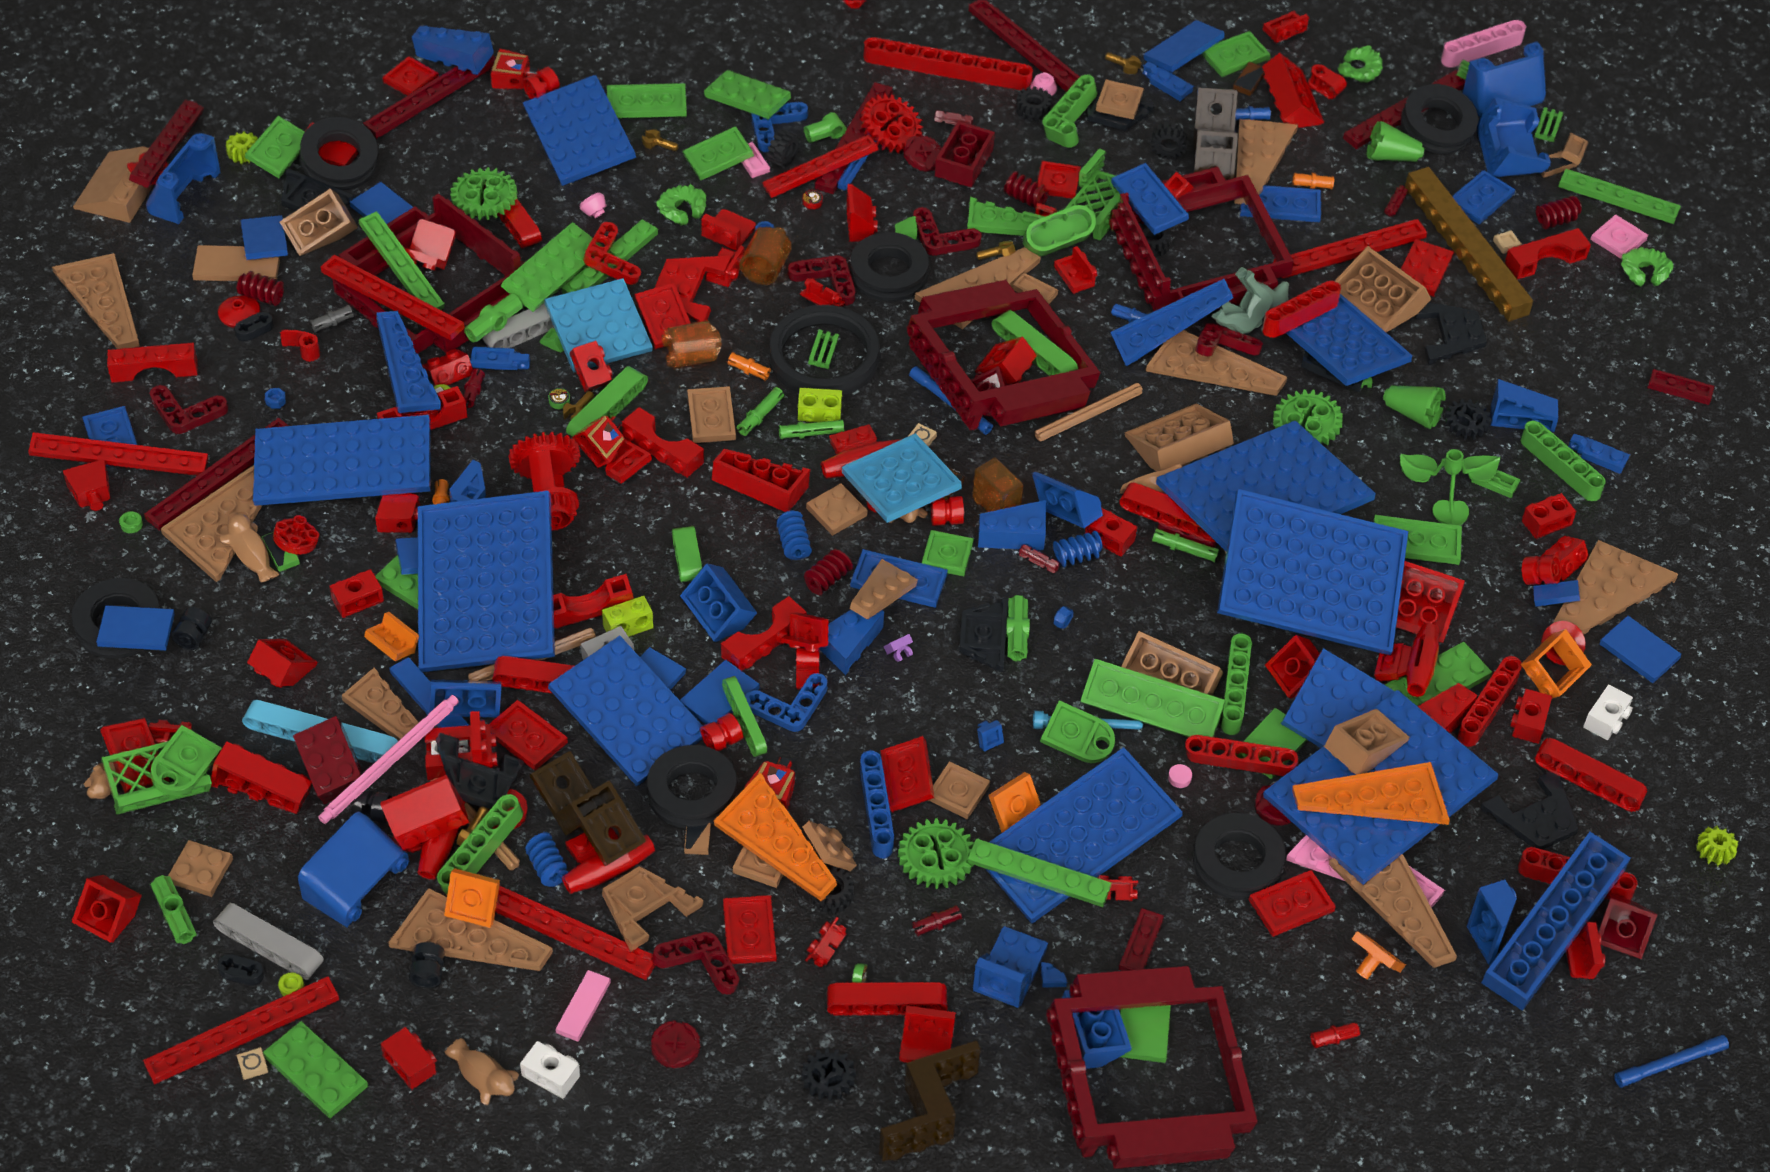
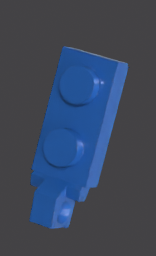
M1151 62L1143 65L1142 74L1147 76L1150 84L1175 99L1182 101L1193 91L1191 84L1164 68L1157 67Z
M473 347L470 362L472 368L529 369L530 355L515 352V349Z
M1573 434L1568 446L1581 454V458L1619 474L1622 473L1630 457V454L1577 434Z

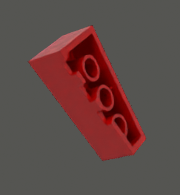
M723 449L713 461V481L783 512L790 511L809 486L810 469L808 468L798 470L792 468L791 464L784 463L781 466L771 463L770 459L756 460L752 459L749 454Z
M1458 683L1418 707L1451 734L1462 723L1478 695Z
M230 742L225 743L216 758L211 775L212 787L218 788L219 785L228 787V792L234 794L241 791L247 793L249 799L255 801L265 799L270 806L298 814L310 793L312 781L305 775L296 774L281 764L272 763L262 755L253 754L242 746Z

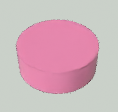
M1182 764L1171 767L1168 775L1171 785L1177 788H1184L1191 783L1192 771L1189 767Z

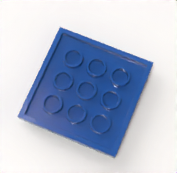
M1323 648L1280 724L1322 748L1336 725L1369 712L1395 691Z

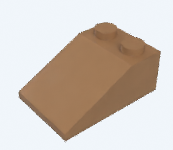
M332 189L327 190L280 221L299 256L335 242L358 228L340 196Z
M1376 708L1336 725L1324 747L1347 766L1352 773L1357 775L1375 768L1404 745L1410 737Z

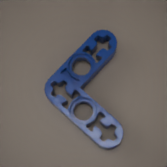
M785 103L777 111L785 114L776 115L774 113L769 119L763 117L760 120L758 115L752 113V124L760 151L767 153L769 151L768 146H771V140H774L775 134L772 124L798 122L807 119L808 106L805 103ZM765 127L768 128V130L761 131L759 130V128Z
M819 673L810 675L791 705L758 690L748 692L745 697L754 715L789 731L798 732L805 727L827 692V679ZM818 682H820V683H821V686L818 685V686L815 688L814 694H813V693H812V692H813V689H814V688H813V684H818ZM808 698L812 700V704L804 707L800 704V701ZM759 699V703L756 702L754 703V705L751 704V701ZM772 707H779L781 712L778 715H771L769 710ZM796 717L799 718V721H795L794 723H791V719L794 720V719H796Z

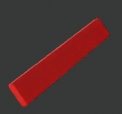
M866 135L763 181V188L773 198L878 150V146L870 135Z

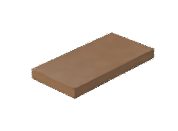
M198 245L192 276L193 280L238 281L242 274L247 275L249 271H254L255 275L260 273L262 277L268 276L269 280L275 278L277 281L280 257L246 260L244 246Z

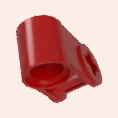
M1317 64L1311 68L1312 76L1308 80L1311 89L1316 90L1329 99H1334L1346 88L1347 83L1344 77L1336 74L1324 65Z

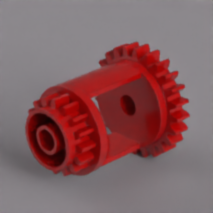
M542 432L541 436L533 434V438L526 436L525 441L518 440V445L513 444V449L509 450L511 469H514L515 474L520 473L521 477L525 476L527 479H532L533 492H550L552 530H559L568 526L574 520V516H577L576 510L579 507V499L574 491L565 488L563 475L570 472L571 467H576V463L579 462L580 450L578 442L575 443V439H570L569 435L562 437V433L554 435V432H551L549 435Z

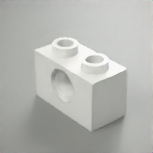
M1608 684L1588 713L1583 728L1608 740L1613 733L1617 734L1623 724L1621 720L1623 718L1627 720L1631 714L1633 707L1630 704L1633 697Z
M538 1041L520 1063L523 1077L561 1098L566 1096L580 1077L579 1064L573 1057L564 1056L558 1053L551 1045H544ZM551 1066L556 1067L555 1069H552V1070L547 1069L548 1067H551Z

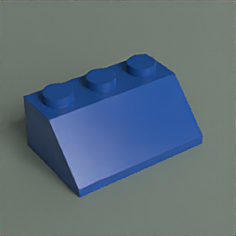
M1032 473L1039 501L1046 500V512L1082 528L1087 527L1103 516L1099 497L1044 474Z
M708 563L680 595L714 642L743 630L757 614L723 567Z
M431 680L430 712L444 699L447 700L451 695H454L459 703L453 707L454 710L447 716L461 715V717H470V712L479 711L480 717L497 718L500 715L501 682Z
M1506 880L1479 888L1467 924L1469 932L1488 965H1491L1495 960L1517 900L1514 889L1509 887Z
M1070 990L1064 991L1062 998H1071ZM1119 1009L1072 1013L1082 1060L1085 1062L1086 1069L1102 1067L1131 1051L1132 1047Z

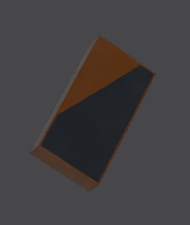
M1249 62L1234 83L1233 90H1238L1240 93L1251 96L1265 75L1262 66Z

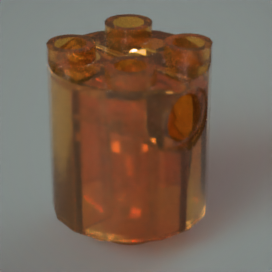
M759 227L756 229L739 263L740 270L750 281L761 285H768L777 280L792 250L791 242L786 236L785 230L780 227Z
M708 320L669 327L661 335L663 346L668 349V355H666L667 365L674 369L716 361L722 346L719 331Z

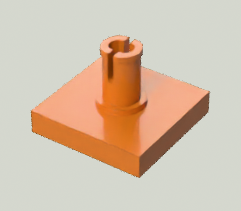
M1026 772L988 795L1002 833L1041 806L1031 775Z
M454 868L450 875L444 916L490 928L494 922L500 880Z
M1358 931L1353 936L1352 940L1367 950L1368 953L1356 970L1365 979L1368 980L1379 963H1384L1389 968L1401 972L1406 964L1369 936Z

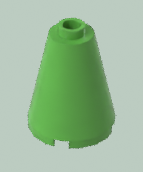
M1380 121L1375 124L1370 135V139H1372L1371 145L1367 147L1368 159L1416 162L1422 158L1424 147H1422L1420 141L1385 122Z
M1392 385L1389 389L1385 390L1383 400L1386 406L1420 425L1432 429L1431 427L1437 425L1444 408L1440 407L1441 400L1445 401V391L1440 387Z

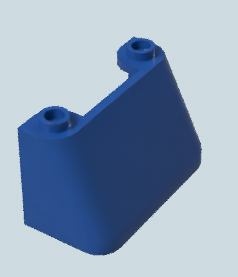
M1538 42L1530 43L1524 47L1523 53L1526 57L1494 66L1486 58L1470 61L1463 94L1471 100L1479 117L1483 115L1495 97L1526 106L1536 105L1544 101L1546 95L1544 51Z
M1495 97L1478 121L1477 133L1489 174L1494 177L1542 173L1549 168L1551 162L1548 154L1542 152L1537 155L1532 131L1539 124L1536 108Z
M198 133L189 139L159 176L146 202L149 214L176 224L183 220V212L179 210L180 203L176 201L179 195L192 179L202 182L204 176L211 175L212 178H216L220 173L214 137Z
M356 812L302 867L298 876L302 899L347 928L360 917L362 913L361 900L389 870L395 874L405 870L409 862L408 854L368 816L361 812Z

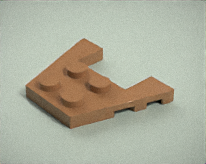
M640 866L604 887L602 891V896L631 951L646 943L649 939V934L636 923L638 920L669 901L686 917L703 906V900L698 896L693 898L685 894L686 890L680 887L674 888L666 884L665 879Z

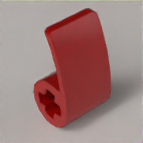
M282 330L280 332L282 346H299L303 360L311 362L320 357L319 343L316 335L298 330Z
M802 647L796 648V689H801L810 675L819 673V651L810 652ZM819 682L818 684H813V690L819 685Z

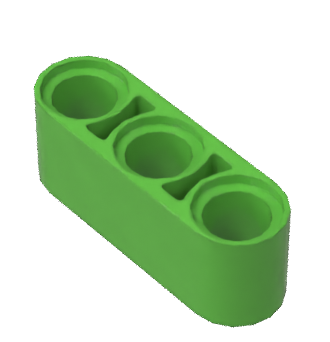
M694 526L672 529V538L680 582H689L702 570Z

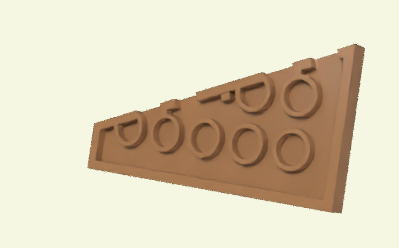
M1239 119L1236 178L1249 175L1260 196L1264 185L1269 181L1271 173L1274 172L1281 160L1287 145L1290 144L1293 135L1296 134L1298 125ZM1243 197L1234 200L1235 204L1245 203L1247 205Z
M1025 247L1021 248L1009 256H1002L915 293V300L921 303L922 297L1001 280H1007L1012 287L1013 283L1023 272L1027 274L1040 263V256ZM973 320L956 323L954 325L963 329Z
M114 253L52 267L54 274L117 349L140 346Z
M1184 330L1164 342L1146 367L1147 372L1275 396L1279 394L1287 381L1286 376L1220 346H1217L1212 356L1200 355L1195 351L1199 337Z
M1403 854L1364 885L1345 870L1335 858L1329 860V865L1433 968L1456 961L1457 955Z
M429 888L389 941V948L413 951L414 946L418 943L432 942L442 946L447 957L540 971L553 953L552 947L494 920L493 925L489 928L444 916L447 897Z

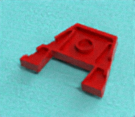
M731 256L667 259L655 288L675 283L688 317H692L700 325L705 326L711 312L710 306L693 303V300L705 272L725 276V271L732 258Z

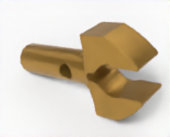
M1108 52L1105 56L1106 60L1123 66V72L1126 74H1136L1138 68L1140 69L1141 61L1133 55L1129 59H1125Z
M647 130L645 131L646 137L642 136V143L648 149H652L655 145L673 151L678 149L677 143L660 138V131Z
M1013 241L1000 242L998 247L977 252L976 256L978 260L1000 254L1003 257L1009 256L1016 251Z
M588 391L576 404L566 403L563 406L564 420L569 414L574 413L571 416L572 420L593 399L594 394Z
M480 807L467 830H461L457 838L458 845L461 846L488 813L486 807Z

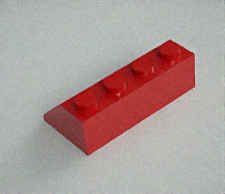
M1278 53L1262 66L1265 73L1264 79L1270 85L1269 91L1276 100L1274 103L1280 110V118L1284 123L1297 124L1298 128L1322 125L1324 123L1301 68L1281 53Z

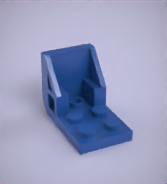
M472 460L449 489L451 502L485 498L486 491L480 462Z
M1003 926L990 955L985 954L979 957L975 965L973 991L1019 1008L1046 953L1048 942Z

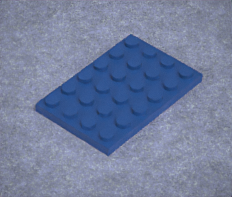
M596 75L543 94L539 98L523 102L527 115L562 186L636 158L635 151Z
M1341 294L1336 308L1286 332L1287 335L1345 386L1407 364L1412 359V354Z
M620 635L548 685V689L636 786L648 778L651 766L662 754L680 746L695 745L702 740L700 728L703 725Z

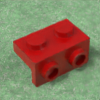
M1292 11L1265 23L1263 30L1278 43L1306 31L1309 16L1307 14L1299 16L1295 11Z
M1078 246L1073 247L1072 255L1054 261V268L1073 294L1095 286L1097 270L1095 266L1090 264L1086 254Z
M458 349L448 351L443 357L431 358L426 364L422 365L428 376L431 377L434 386L439 384L450 385L471 376L473 370L468 354Z
M1569 536L1561 537L1540 556V558L1546 555H1557L1559 557L1562 567L1561 581L1567 579L1589 558L1585 540Z
M797 612L790 613V636L781 637V642L789 644L791 648L805 647L806 651H819L820 647L828 646V619Z
M1587 922L1566 951L1572 978L1594 979L1605 965V955L1602 953L1600 946L1601 934L1598 932L1597 925L1594 922Z

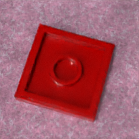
M408 56L383 76V82L408 96L438 78L439 75L435 70Z
M1042 161L1037 181L1039 182L1038 188L1043 184L1046 187L1045 192L1048 191L1050 196L1073 199L1076 196L1081 167Z

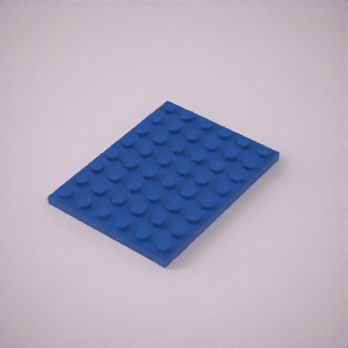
M1296 420L1157 477L1156 484L1226 552L1235 495L1238 489L1337 514H1343L1375 500L1376 494Z
M1238 489L1235 495L1217 613L1390 655L1393 652L1408 531Z
M549 491L418 506L419 670L421 672L495 664L496 658L500 656L524 659L555 657L551 494Z
M1396 690L1372 709L1377 708L1410 738L1404 745L1366 773L1431 762L1449 817L1498 779L1497 772L1400 691ZM1323 746L1266 789L1263 797L1364 885L1440 824L1298 810L1292 792L1293 785L1356 775Z

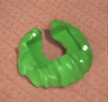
M1371 46L1356 47L1348 50L1344 56L1345 62L1340 63L1338 71L1342 76L1353 78L1359 82L1372 81L1379 76L1383 69L1380 53L1371 50ZM1352 60H1361L1365 63V66L1357 69L1350 64Z
M691 184L683 187L678 185L676 188H668L666 192H663L656 204L660 210L659 212L666 219L682 226L687 225L689 218L686 212L678 210L676 207L681 205L683 201L689 202L692 217L699 219L706 208V194L702 189H695Z
M1635 248L1622 255L1621 265L1624 273L1635 285L1640 287L1646 282V274L1639 268L1648 267L1649 265L1654 267L1651 283L1654 286H1658L1669 278V274L1673 270V262L1666 257V253L1656 251L1654 248Z

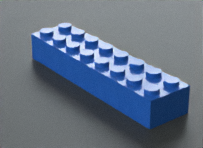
M1589 832L1488 968L1482 984L1523 1011L1623 874L1631 858L1592 832Z

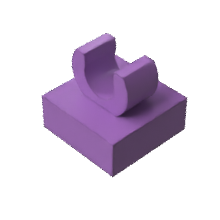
M910 634L887 644L884 646L887 655L894 652V659L899 662L903 660L900 655L901 651H904L907 657L913 655L911 648L907 646L913 640Z

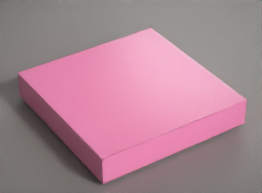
M1614 215L1591 236L1592 241L1621 259L1623 253H1627L1631 249H1637L1648 238V234L1617 215Z

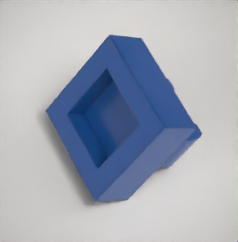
M997 720L991 723L983 721L978 724L979 745L983 751L1004 743L1002 725Z

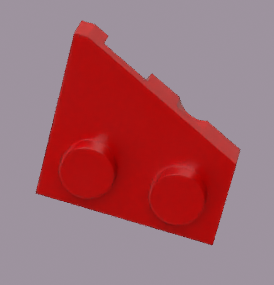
M624 438L614 458L605 468L606 475L622 484L652 460L651 453Z

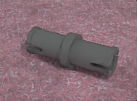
M346 305L333 312L331 310L327 311V314L310 320V324L316 333L330 326L335 327L337 323L353 318L354 314L351 313V307Z

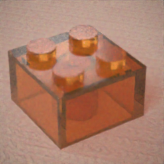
M993 458L975 469L973 499L978 505H981L987 512L1021 505L1023 483L997 458Z

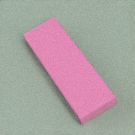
M589 970L587 971L556 1027L557 1034L579 1042L610 985V978Z

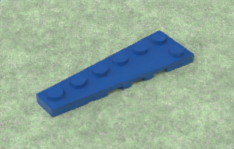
M1222 279L1112 331V337L1125 365L1128 366L1136 362L1148 352L1233 299V295L1225 279Z
M398 311L377 312L376 320L398 413L441 409L440 399L433 385L429 382L428 374L421 365V359L413 348V342L407 334L406 327Z

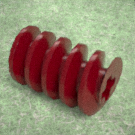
M1017 171L1013 172L1004 186V193H1007L1008 196H1013L1014 199H1020L1022 203H1027L1028 206H1034L1035 209L1037 203H1046L1049 193L1048 191L1045 192V185L1042 184L1038 188L1039 182L1035 181L1031 185V178L1025 181V175L1022 174L1018 178L1019 173Z
M1570 196L1569 198L1542 204L1536 207V217L1543 229L1576 221L1578 214L1582 210L1581 203L1576 196Z
M249 271L247 275L242 274L239 277L237 292L240 295L252 297L254 300L267 302V304L276 307L282 300L284 283L283 281L277 282L275 278L269 280L268 276L262 277L260 273L255 275L254 271Z
M833 549L804 573L805 583L811 592L816 595H822V590L827 591L829 586H833L835 581H839L841 576H845L847 571H851L853 564L845 553Z

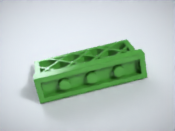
M1099 170L1093 174L1065 209L1078 203L1086 202L1087 205L1084 206L1094 213L1096 219L1095 228L1092 231L1093 238L1101 240L1110 229L1109 219H1111L1112 210L1118 209L1117 204L1120 203V193L1116 188L1114 189L1111 183V178L1115 177V175ZM1099 178L1107 180L1105 182L1096 183V181ZM1110 187L1111 189L1103 192H1100L1099 190L1101 188ZM1096 190L1097 192L1090 195L1086 194L1087 192ZM1114 196L1109 200L1104 201L1103 197ZM1100 198L1101 202L1090 204L1091 200ZM1101 207L1104 208L1102 211L1094 212L1093 210Z
M169 741L102 757L101 759L115 802L116 814L208 792L212 784L210 776L206 772L191 791L182 795L165 794L158 790L154 784L150 788L139 785L138 783L143 775L151 778V773L146 769L151 761H154L156 758L154 756L157 751L162 750ZM141 755L149 759L144 768L131 763L135 756ZM119 761L125 767L118 774L110 769V762ZM128 767L140 772L135 782L123 776ZM162 779V782H163L164 784L171 785V784L174 783V782H170V783H169V782H167L166 780ZM120 780L132 786L129 793L118 794L116 786Z

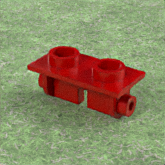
M813 278L806 279L804 283L806 289L800 292L801 296L817 305L841 307L845 304L838 292L828 287L823 290V285Z
M1105 875L1097 877L1111 882V888L1106 900H1111V891L1115 892V900L1117 901L1137 899V890L1133 889V887L1137 886L1138 881L1132 880V877L1120 876L1118 880H1109V876Z
M838 917L830 923L826 921L818 932L821 934L818 941L814 939L806 950L809 952L805 959L806 962L813 958L815 960L814 963L818 967L827 965L835 952L828 945L830 944L836 949L846 936V928L843 925L835 924L839 919Z

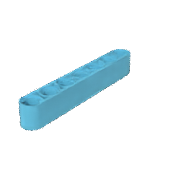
M253 700L242 722L251 730L295 742L294 734L328 719L261 700ZM342 723L357 759L375 763L398 742L392 736Z

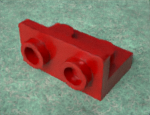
M740 246L737 252L722 248L717 256H731L732 258L725 271V276L707 272L706 281L729 287L732 281L737 279L741 266L744 267L747 255H745L744 246Z

